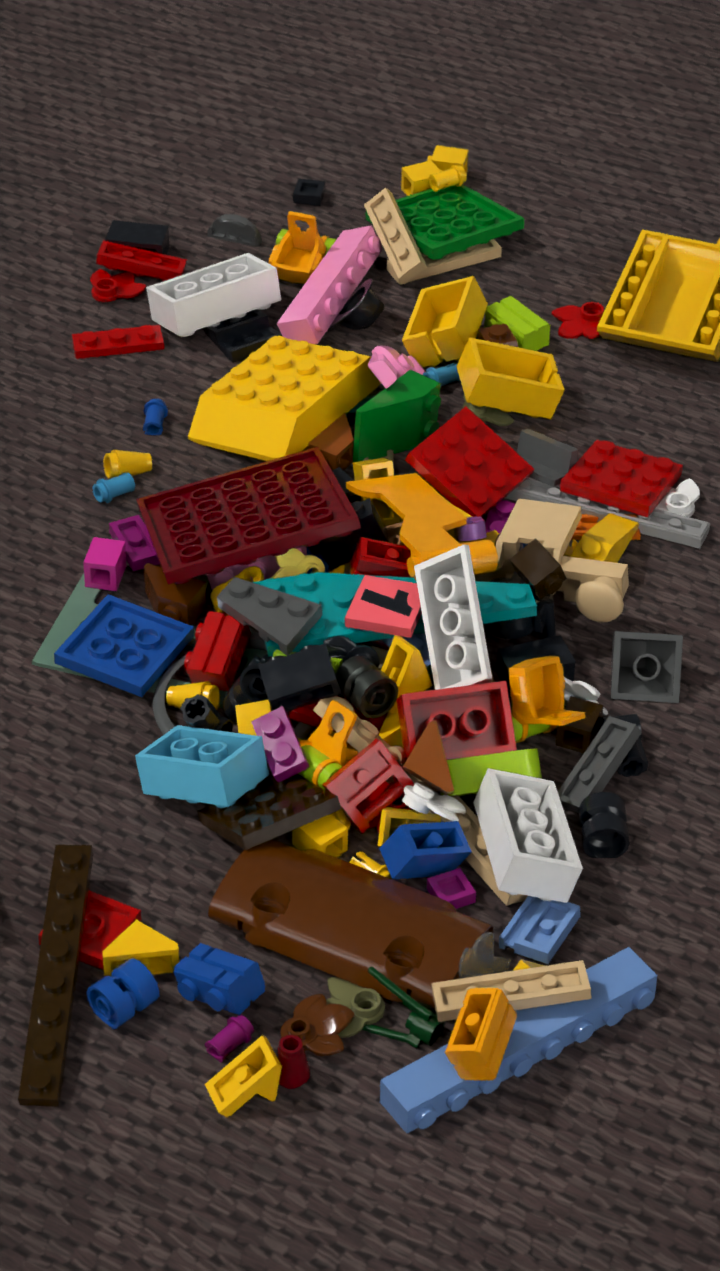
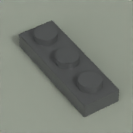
M611 716L608 717L559 789L558 795L562 807L579 813L580 804L587 796L603 791L641 735V731L636 724Z

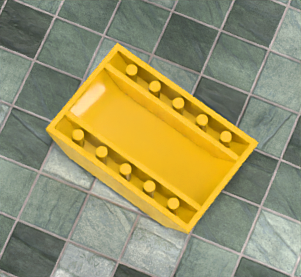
M642 229L599 321L597 332L604 339L718 362L720 358V245Z
M274 336L200 395L188 439L200 445L264 461L301 452L308 447V443L342 414L348 413L381 385V382L368 367L371 356L357 354L354 351L334 349L330 346L315 345L307 341L287 339L283 336Z

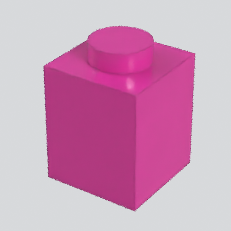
M93 537L83 562L85 587L111 591L118 590L127 566L125 541Z

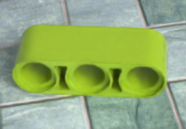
M537 748L447 760L454 787L453 794L448 796L452 797L477 794L488 768L542 779Z

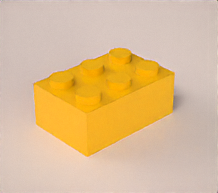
M474 276L421 289L402 342L409 356H413L422 367H435L443 359L446 362L451 360L459 361L469 337L476 339L488 303Z
M469 337L456 366L467 403L478 407L487 406L504 412L527 414L533 418L552 419L565 391L560 375L557 374L558 369L553 354Z

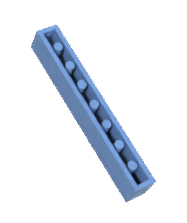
M627 947L586 969L591 987V999L515 1011L517 1018L496 1079H461L454 1069L455 1065L451 1064L445 1054L448 1045L446 1044L381 1079L380 1103L407 1134L418 1127L419 1129H426L436 1121L437 1117L449 1110L453 1112L461 1110L469 1102V1099L482 1092L484 1094L492 1093L499 1087L502 1081L511 1076L520 1077L526 1074L533 1064L544 1058L551 1060L557 1057L564 1047L575 1041L578 1043L586 1041L595 1030L606 1024L608 1026L617 1024L624 1014L633 1009L642 1010L648 1007L655 998L658 975L630 947Z

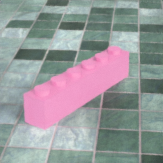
M372 225L342 231L277 322V326L284 338L307 341L311 344H318L383 250L381 241L376 236Z

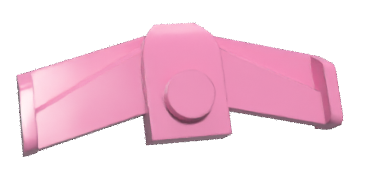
M388 346L375 347L372 350V357L368 363L369 369L385 389L409 370L422 375L426 372L413 356L400 355L395 349Z

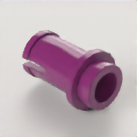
M243 1015L230 1017L227 1020V1026L205 1043L206 1051L219 1062L224 1061L225 1057L241 1043L251 1041V1035L254 1033L253 1025Z

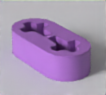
M467 517L466 525L454 528V535L457 541H472L487 537L485 520L482 517Z

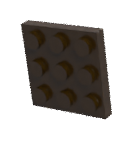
M272 775L271 780L260 785L257 784L253 790L246 792L237 799L236 803L232 806L218 808L213 804H208L207 807L197 812L199 820L205 827L247 850L341 810L338 796L297 775H293L279 783Z

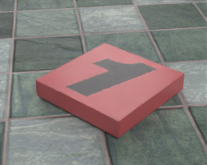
M364 575L346 613L345 627L411 638L422 614L417 583Z

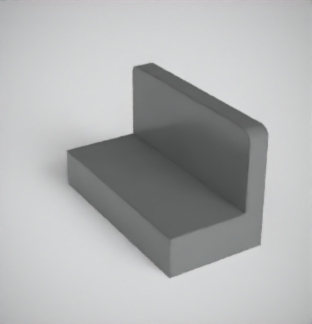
M528 428L520 432L517 453L534 468L529 477L550 486L560 484L561 479L576 464L579 449Z

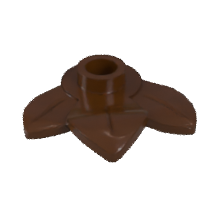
M315 994L305 998L295 1007L293 1018L288 1019L282 1025L280 1035L281 1038L286 1035L298 1036L303 1042L304 1051L309 1050L317 1056L337 1054L344 1051L343 1042L338 1034L352 1022L355 1015L351 1009L344 1005H327L323 994Z

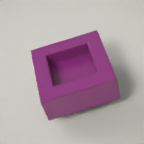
M460 868L427 879V890L430 895L448 901L456 909L476 903V891Z

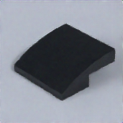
M257 309L247 312L242 318H230L221 321L220 325L216 327L203 328L206 335L231 362L249 357L252 352L259 349L271 337L282 336L279 331L269 326L268 315Z

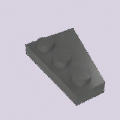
M236 577L217 596V604L221 610L244 626L251 625L259 631V636L265 641H274L285 655H289L323 615L321 604Z

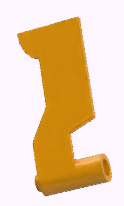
M417 473L346 482V488L352 493L366 498H381L403 519L399 539L411 550V557L407 560V570L409 575L414 577L415 581V565L464 544L469 545L474 575L496 571L498 555L494 543L490 539L466 543L457 542L447 531L466 525L467 518Z

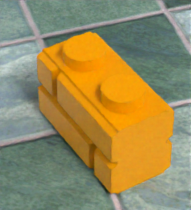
M470 988L466 992L463 1007L460 1009L445 1051L447 1058L451 1064L455 1065L454 1069L461 1079H496L517 1018L515 1010L511 1004H508L509 1000L502 989Z

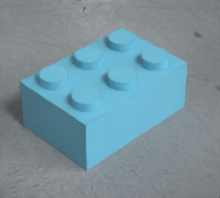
M177 725L135 755L143 794L159 796L161 799L186 800L188 803L213 804L218 808L234 805L237 799L246 792L253 790L259 782L269 775L262 736Z

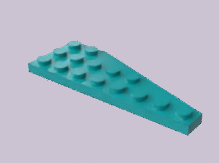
M316 572L252 582L322 605V617L292 652H299L308 645L324 644L323 641L334 636L348 637L354 643L394 638V635L345 627L346 613L364 575ZM369 575V576H375V577H381V578H387V579H394V580H400V581H406V582L417 583V581H415V579L412 578V577H394V576H376V575ZM475 581L483 624L537 616V605L529 584ZM422 614L413 635L425 633ZM265 641L268 657L273 656L275 650H280L279 645L274 641Z

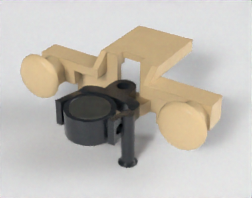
M526 499L517 500L497 540L498 565L496 571L474 575L475 581L526 584L516 574L510 558L519 552L520 543L529 544L536 538L561 565L567 578L557 591H564V601L576 602L579 611L588 619L596 622H610L617 619L623 612V598L629 586L628 564L563 556L582 517L581 506ZM532 591L535 602H539L537 604V616L487 623L489 631L496 637L503 639L522 638L532 633L534 629L535 632L543 633V639L556 636L553 601L555 593L547 594L540 600Z

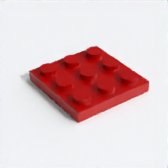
M467 406L409 452L405 459L449 502L473 517H483L534 471V468Z
M596 440L561 479L560 491L649 517L681 477L683 465L675 463L669 458H658L644 454L638 449H627L617 446L610 441Z

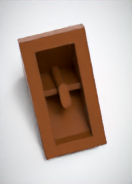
M432 721L428 723L402 769L444 795L453 794L454 787L437 721Z

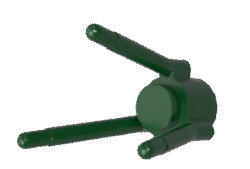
M369 967L368 973L403 1001L401 1003L412 1011L405 1024V1028L410 1030V1033L406 1034L372 1024L365 1025L362 1030L406 1042L416 1049L422 1042L432 1046L442 1034L446 1021L438 1022L436 1014L419 1004L374 967Z

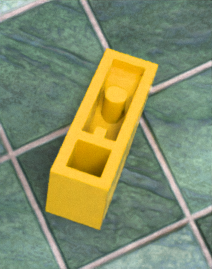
M609 513L582 536L570 557L618 563L639 528V523Z

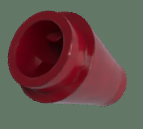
M296 1035L282 1037L276 1054L282 1066L279 1085L288 1089L298 1088L305 1084L310 1077V1067L303 1042Z

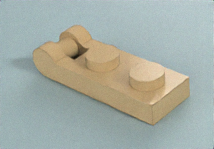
M337 696L321 699L313 709L322 719L332 700L340 702L352 711L354 710L348 701ZM337 713L332 719V728L338 733L344 726V717L341 713ZM357 716L347 742L357 752H361L373 740L379 739L399 765H403L406 760L403 748L400 746L391 747L378 735L379 731L373 724Z

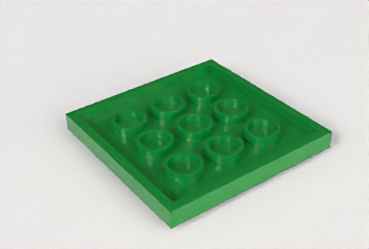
M463 184L460 187L454 185L434 192L431 188L395 200L419 251L434 260L442 259L445 255L453 252L465 251L468 247L477 244H486L497 237L509 236L515 231L524 229L523 217ZM366 211V220H367L368 222L372 223V222H371V219H370V217H369V215H368V213H367V211Z

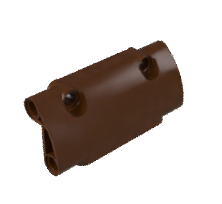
M274 839L243 850L220 883L211 900L208 916L211 920L238 931L243 930L245 939L253 945L268 948L363 988L373 989L388 1000L403 1002L368 973V968L374 967L419 1004L435 1011L431 983L460 979L461 973L486 953L494 932L493 925L457 912L456 908L446 900L315 849L302 851Z

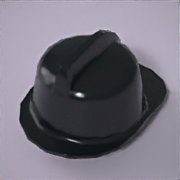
M372 279L366 280L357 288L328 329L339 323L351 330L369 328L376 321L385 306L371 289Z

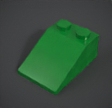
M409 370L387 389H383L356 410L353 462H360L369 457V460L385 457L389 450L396 454L414 449L439 429L437 421L438 409L441 404V383L413 370Z

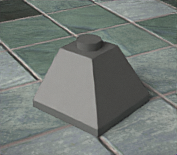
M614 631L611 659V699L679 703L683 635Z

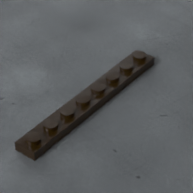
M55 845L18 1095L19 1105L59 1107L94 855L92 845Z

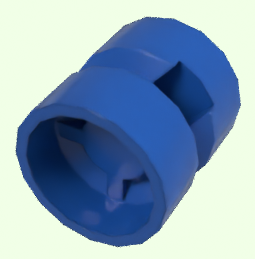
M134 958L127 960L114 969L111 976H104L87 989V999L93 1012L112 1029L119 1028L133 1018L135 1011H143L157 1001L160 996L159 987L152 973L144 964Z

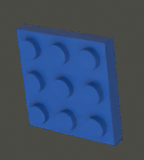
M108 594L54 653V662L57 665L143 697L193 639L194 627Z

